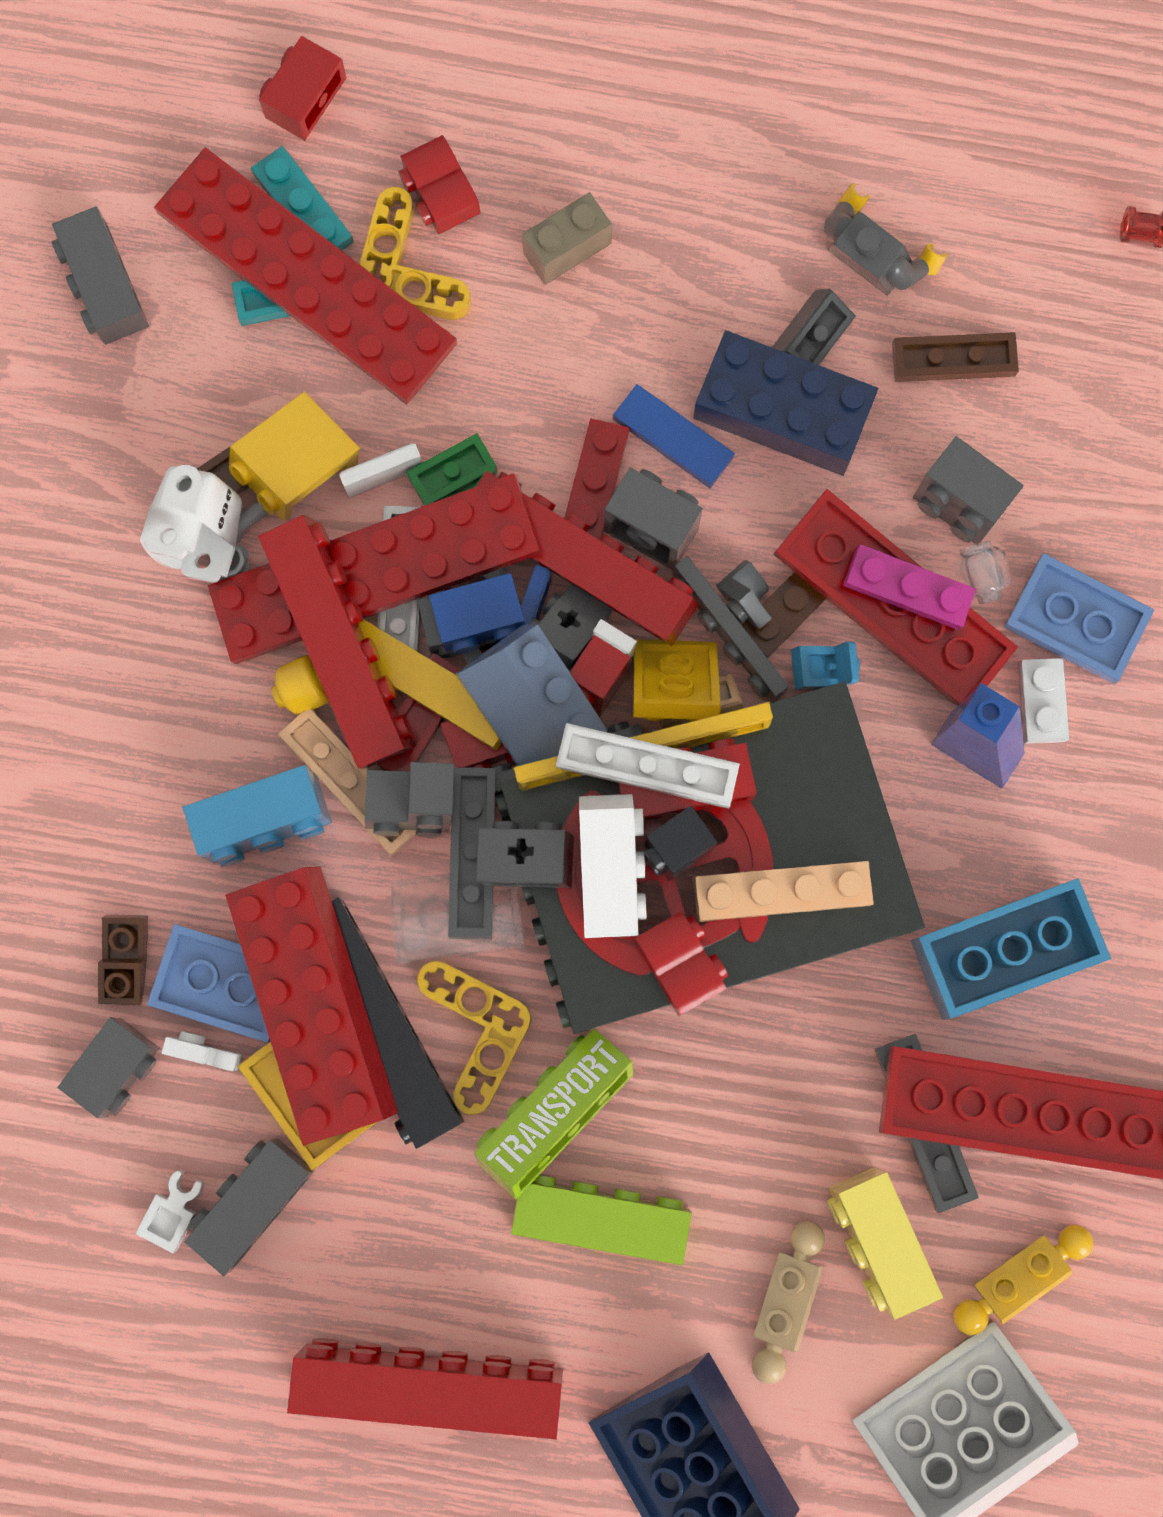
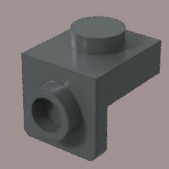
M748 560L740 563L716 585L728 602L726 606L741 624L746 620L758 629H761L772 619L759 601L768 592L769 586Z

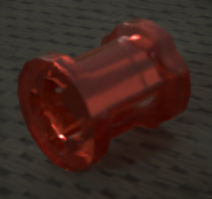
M1128 206L1121 222L1120 242L1128 243L1130 240L1153 243L1155 248H1162L1163 211L1160 214L1140 212L1136 210L1135 206Z

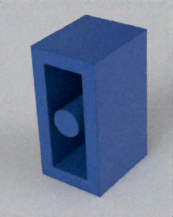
M511 573L429 595L445 652L453 650L454 654H464L476 650L480 642L494 639L495 643H498L520 626L525 625Z

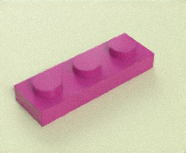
M861 544L856 547L843 584L847 588L957 630L964 626L976 588Z

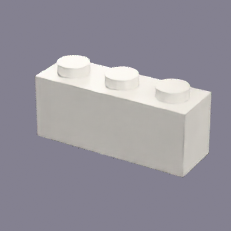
M632 794L579 796L585 938L638 936V920H646L645 893H637L636 878H645L644 851H635V836L644 835L643 809H634Z

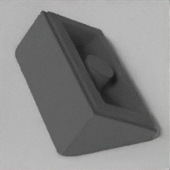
M831 289L815 290L772 348L819 365L856 315Z

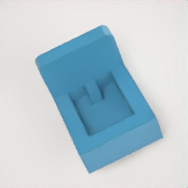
M844 642L837 646H798L791 649L795 690H816L846 681L847 686L859 682L860 662L855 642Z

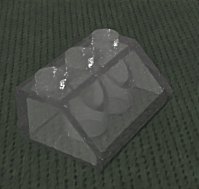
M450 873L391 880L392 926L396 961L398 963L405 964L526 948L519 887L493 886L492 940L449 939Z

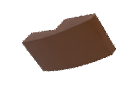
M105 915L102 917V960L98 962V1004H142L147 961L148 915Z

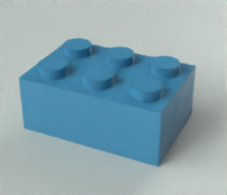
M306 765L182 807L197 855L214 864L219 862L221 867L230 866L245 860L244 853L259 849L260 853L277 850L285 846L284 839L299 835L301 840L320 835L325 832L323 826L332 823L318 777Z

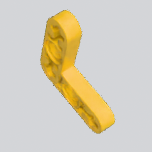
M400 187L385 189L380 193L376 202L360 265L375 276L377 270L375 262L381 264L380 274L382 281L424 314L448 320L463 318L471 308L470 292L468 286L463 281L400 266L414 217V206L410 194L405 189ZM395 201H401L403 209L397 210L394 219L395 226L389 224L391 215L388 206H394ZM382 236H391L397 241L395 249L388 253H381L374 246L376 240ZM412 281H418L425 286V292L420 298L409 299L403 294L405 285ZM436 286L438 296L434 295L435 303H430L433 294L432 287ZM452 292H458L459 300L461 301H455L453 307L447 306L446 299L443 297H450Z
M439 961L429 962L421 968L417 977L421 993L485 1027L453 1093L454 1102L460 1111L469 1115L479 1114L485 1111L491 1104L529 1029L531 1015L527 1006L503 992L446 963ZM439 968L445 971L443 978L456 985L457 977L465 980L456 991L453 1004L446 1000L451 992L440 987L435 992L429 990L431 983L426 980V975L429 972L436 974ZM469 988H480L486 995V1004L478 1012L468 1011L462 1003L463 994ZM494 996L503 999L497 1007L507 1012H510L513 1007L520 1009L519 1017L524 1020L521 1027L513 1026L510 1031H507L503 1028L505 1021L494 1014L491 1023L484 1020V1017L492 1009ZM491 1044L502 1048L505 1055L504 1063L501 1067L494 1070L483 1066L480 1059L481 1051L484 1047ZM473 1066H475L482 1074L496 1077L493 1086L484 1081L480 1089V1094L485 1097L482 1104L476 1102L472 1107H468L465 1105L467 1097L461 1094L464 1087L472 1088L478 1077L471 1076L470 1072Z

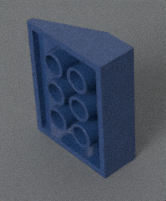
M709 1352L672 1370L589 1422L642 1517H795L800 1510Z

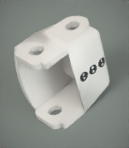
M190 465L171 466L167 469L148 510L140 542L145 551L156 562L166 567L181 569L186 577L211 583L218 582L221 576L227 578L236 547L242 507L241 497L213 473L197 470ZM203 555H209L210 564L206 568L200 569L198 567L199 558Z

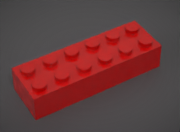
M321 866L302 867L225 894L302 1145L305 1146L355 1130L397 1114L398 1109Z
M326 1338L312 1339V1345L306 1344L293 1357L287 1408L288 1414L557 1440L563 1369L555 1368V1362L550 1360L530 1359L527 1366L511 1364L512 1358L508 1356L486 1355L485 1361L468 1360V1353L460 1351H443L442 1357L424 1356L425 1349L418 1347H399V1352L393 1353L381 1351L382 1345L367 1342L356 1343L355 1349L338 1347L339 1341Z

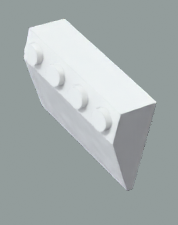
M994 1321L987 1325L983 1332L973 1335L852 1420L915 1517H977L1079 1445L1076 1431Z

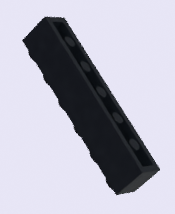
M338 897L332 901L398 1109L397 1115L400 1119L395 1121L394 1124L404 1143L407 1145L413 1142L415 1148L418 1149L465 1121L345 901Z

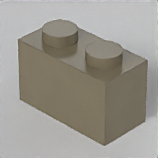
M589 192L522 234L523 254L546 285L612 244V223Z

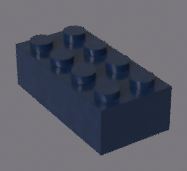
M725 330L695 403L693 419L844 476L879 388Z

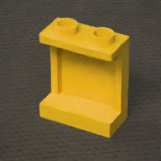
M304 391L230 446L229 470L239 484L243 486L247 484L257 494L258 502L267 513L271 515L275 513L284 522L291 517V509L295 504L338 471L341 472L356 466L360 447Z

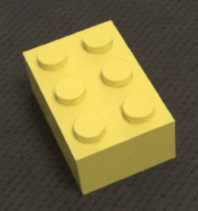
M872 1167L828 1187L832 1198L826 1200L827 1206L837 1225L840 1224L842 1229L845 1227L847 1229L850 1239L845 1240L844 1243L854 1265H858L860 1270L864 1269L868 1279L863 1281L862 1284L873 1307L876 1306L879 1312L885 1311L896 1320L943 1298L886 1171Z

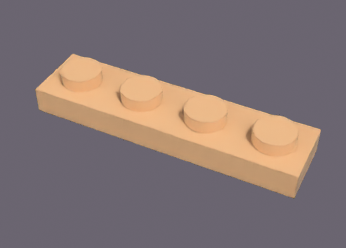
M312 709L300 713L278 735L365 827L368 769H358L351 751ZM367 829L391 856L416 835V830H399V835L380 836L373 834V829Z
M869 861L697 876L693 878L698 922L874 905Z

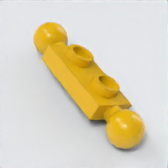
M1077 1224L1068 1225L1060 1232L1058 1244L1054 1247L1046 1236L1043 1235L976 1283L975 1288L982 1298L979 1301L972 1299L964 1300L956 1306L953 1319L958 1330L966 1335L980 1334L987 1327L988 1316L992 1313L996 1315L1003 1325L1070 1277L1072 1269L1065 1261L1068 1258L1074 1260L1083 1259L1093 1249V1237L1089 1230Z

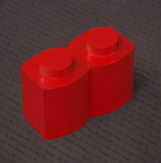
M443 135L400 156L403 169L398 171L407 192L415 191L421 202L416 204V208L426 227L433 224L437 233L440 234L481 214L475 192Z
M682 911L634 938L639 951L678 1016L683 1015L727 989L723 979L728 977L727 971L718 956L713 954L708 957L700 941L706 937L695 917L691 915L686 918Z

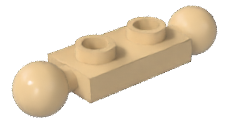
M812 1221L800 1222L793 1228L790 1236L792 1247L795 1250L793 1256L779 1252L753 1337L763 1340L767 1344L765 1348L759 1350L754 1355L752 1371L755 1377L765 1384L777 1383L784 1377L787 1365L782 1355L783 1349L798 1352L823 1271L822 1266L810 1262L811 1256L819 1253L825 1243V1235L822 1228Z

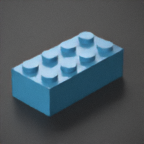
M1079 878L910 940L941 1020L958 1017L1111 959Z

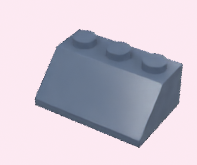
M538 624L520 626L455 673L517 766L558 756L566 723L603 732L608 731Z

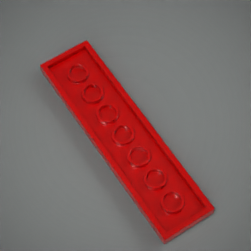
M204 147L154 206L159 216L406 405L457 345L456 337L206 147Z
M514 473L330 540V544L326 546L331 560H337L344 571L347 583L342 584L348 600L353 598L356 601L363 618L542 554L517 476ZM269 563L207 585L232 663L239 664L302 641Z
M897 1046L889 1047L879 1133L1163 1180V1091Z

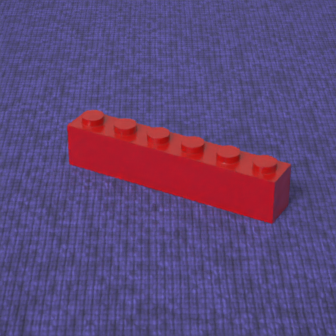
M486 470L477 486L507 476V474L501 472L499 477H496ZM535 492L533 497L530 498L522 493L542 554L530 559L542 567L548 568L549 571L568 583L574 584L612 608L616 613L672 647L698 607L696 600L690 596L694 590L675 577H672L670 582H667L657 576L656 573L659 568L639 555L635 561L623 555L621 552L624 547L607 535L603 534L599 540L587 533L590 526L570 513L566 519L553 512L556 505L542 495Z
M301 515L258 535L358 769L370 768L412 749L413 747L409 740L413 737L412 728L404 714L398 715L392 700L397 698L395 689L388 676L382 677L377 667L376 661L380 660L379 652L370 637H364L359 625L363 621L361 610L353 598L348 600L342 584L347 583L346 576L337 560L332 561L326 546L330 544V540L320 521L315 523L314 519Z

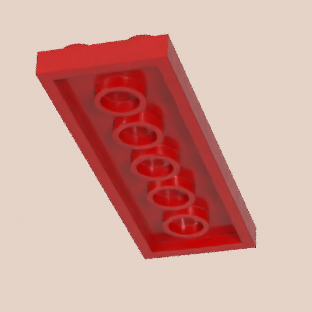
M826 489L773 555L954 705L960 704L981 683L988 686L1018 646L971 607L963 628L957 630L843 586L856 547L860 544L913 565L921 566L830 490Z

